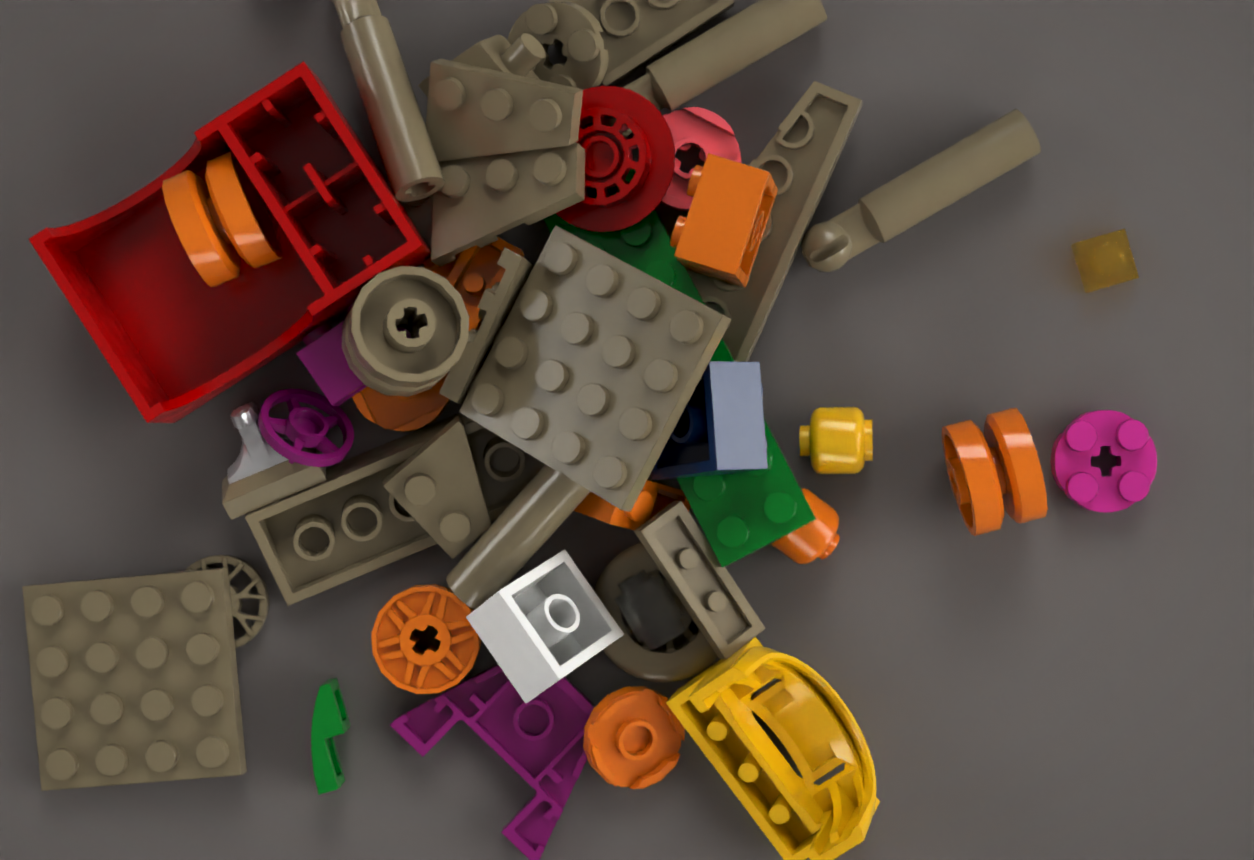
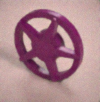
M283 389L274 392L266 398L258 415L257 425L263 438L276 452L289 459L291 464L296 462L306 466L325 467L340 463L347 456L354 441V429L344 411L339 406H332L326 397L308 390ZM282 402L287 403L290 413L287 419L269 417V410L273 406ZM299 402L313 405L323 410L330 416L324 417L321 413L312 408L301 407ZM337 425L343 434V446L341 448H338L325 437L328 430ZM276 432L285 434L293 442V445L291 446L282 440ZM304 447L316 448L324 454L308 453L302 451Z

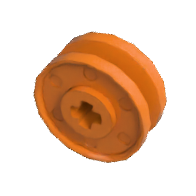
M439 584L414 585L394 595L378 612L371 631L372 654L381 673L396 687L415 694L440 693L457 685L473 668L482 645L480 637L466 618L474 609L463 603L450 588ZM428 626H432L438 631L435 639L441 641L440 646L437 648L431 645L426 651H423L416 646L420 639L414 636L415 629L424 631Z

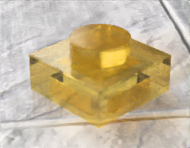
M1125 228L1071 245L1085 293L1139 278Z

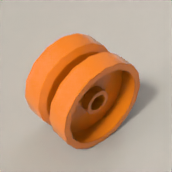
M232 151L207 161L206 183L199 175L189 170L163 181V195L174 228L193 266L210 287H216L239 277L240 257L253 268H260L282 258L279 236L266 203Z
M1017 407L987 414L984 424V435L972 420H965L942 427V444L950 484L962 518L971 535L976 536L999 530L1004 518V509L1016 523L1020 524L1046 517L1048 506L1043 472L1031 433Z

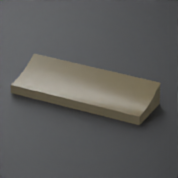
M458 413L326 468L327 481L245 514V519L287 606L438 544L383 487V479L456 416L463 420L491 521L497 519L545 464L463 414Z

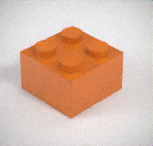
M710 153L707 154L704 166H695L687 189V195L693 197L687 217L681 215L678 217L670 241V246L676 248L674 256L687 270L746 288L778 192L770 172Z

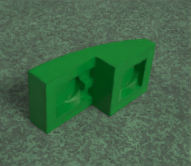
M337 677L325 681L320 686L312 717L311 755L318 795L337 790L345 782L333 736L344 734L351 727Z

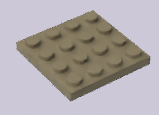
M555 225L459 413L620 510L631 512L732 319Z
M228 567L22 586L41 791L238 776L247 772Z

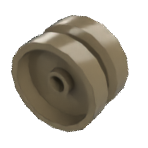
M398 266L378 273L361 288L342 325V350L350 370L365 386L389 396L409 397L430 390L459 361L469 340V315L461 294L445 277L424 267ZM397 328L407 329L411 334V338H406V330L399 332Z

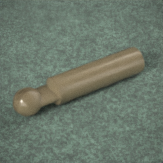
M330 0L335 5L342 26L340 38L394 197L398 201L411 202L433 195L444 186L445 180L389 20L382 16L377 0Z
M758 0L647 65L645 75L623 88L642 95L654 104L658 110L666 108L673 111L825 22L827 15L821 0ZM608 119L605 125L612 127L616 119ZM630 128L623 132L625 137L632 133Z
M1014 109L858 200V204L827 222L815 224L806 232L802 240V254L810 267L819 272L838 270L849 259L873 245L889 241L1041 153L1040 143L1032 126L1018 109Z
M545 464L446 576L449 588L463 603L473 609L478 608L496 592L509 584L591 491Z

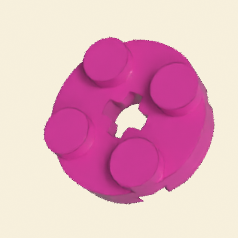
M1096 410L1079 415L1072 420V423L1066 426L1063 433L1059 434L1051 452L1052 475L1060 490L1064 491L1067 497L1074 501L1075 504L1086 510L1109 513L1126 509L1147 496L1150 491V485L1156 475L1157 452L1154 442L1149 436L1148 429L1143 423L1134 420L1122 412ZM1103 446L1108 447L1110 455L1116 456L1117 459L1116 466L1110 467L1109 475L1101 476L1100 468L1091 466V457L1100 455V447Z

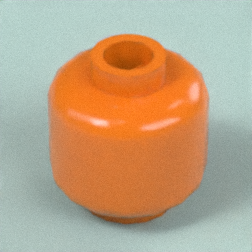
M801 488L817 520L770 545L793 562L808 564L817 558L821 560L827 558L837 547L840 539L839 534L836 533L839 526V516L833 507L806 488Z

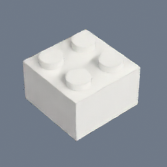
M565 549L496 592L466 616L471 626L526 704L624 635Z

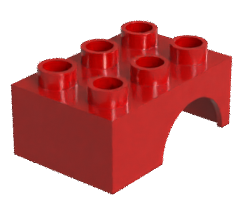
M304 61L194 132L196 138L190 149L172 167L139 191L91 217L62 227H46L28 239L147 423L178 422L303 341L302 339L317 327L326 322L331 323L345 314L346 308L355 301L361 288L378 273L398 266L417 267L431 257V249L400 201L394 197L389 184L327 88ZM232 151L266 203L279 236L282 258L260 268H253L240 257L239 277L216 287H210L193 266L178 237L165 203L162 185L164 180L187 170L199 175L206 183L207 161Z

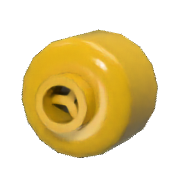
M857 407L816 408L811 414L810 425H800V456H810L811 466L819 474L859 473L863 469L865 461H873L872 419H864L862 410Z

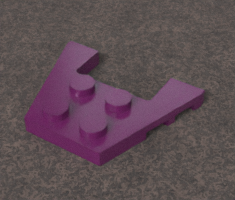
M497 664L397 716L390 726L424 757L457 721H464L536 790V794L502 828L501 833L529 860H539L587 761L583 748L584 727L596 705L566 677L526 704Z

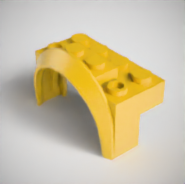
M755 636L729 658L720 659L679 687L666 702L784 860H806L807 858L810 860H834L864 841L873 815L880 803L876 797V775L870 750L860 727L846 704L830 684L810 666L795 657L763 647ZM773 679H777L776 681H774L773 683H771L770 685H768L767 687H765L764 689H762L761 691H759L751 697V694H753L754 692L768 684ZM753 712L778 737L792 757L803 778L796 774L756 721ZM845 763L844 770L820 785L814 784L816 780Z

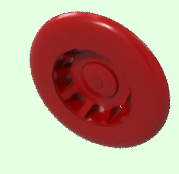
M596 86L584 89L577 143L585 149V200L556 214L566 222L584 230L594 232L617 231L630 227L647 217L665 196L675 167L673 136L661 112L642 95L617 86ZM608 119H616L612 127L605 125ZM593 122L592 126L585 128L586 124ZM630 128L634 137L627 140L623 132ZM633 149H639V161L637 162L633 161ZM636 170L632 180L628 183L625 178L629 171ZM618 186L620 192L610 196L608 189ZM589 187L597 190L596 198L589 197Z

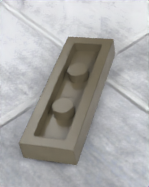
M673 501L634 530L718 658H729L766 629L727 569L721 567L710 543L682 501Z

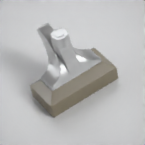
M253 402L238 407L230 414L234 427L239 430L242 437L239 456L227 469L228 475L222 480V504L231 520L327 481L326 467H312L296 462L291 464L289 459L280 455L266 442L257 425L259 410ZM281 438L289 445H293L290 439ZM304 447L302 449L304 452L322 454L316 448Z

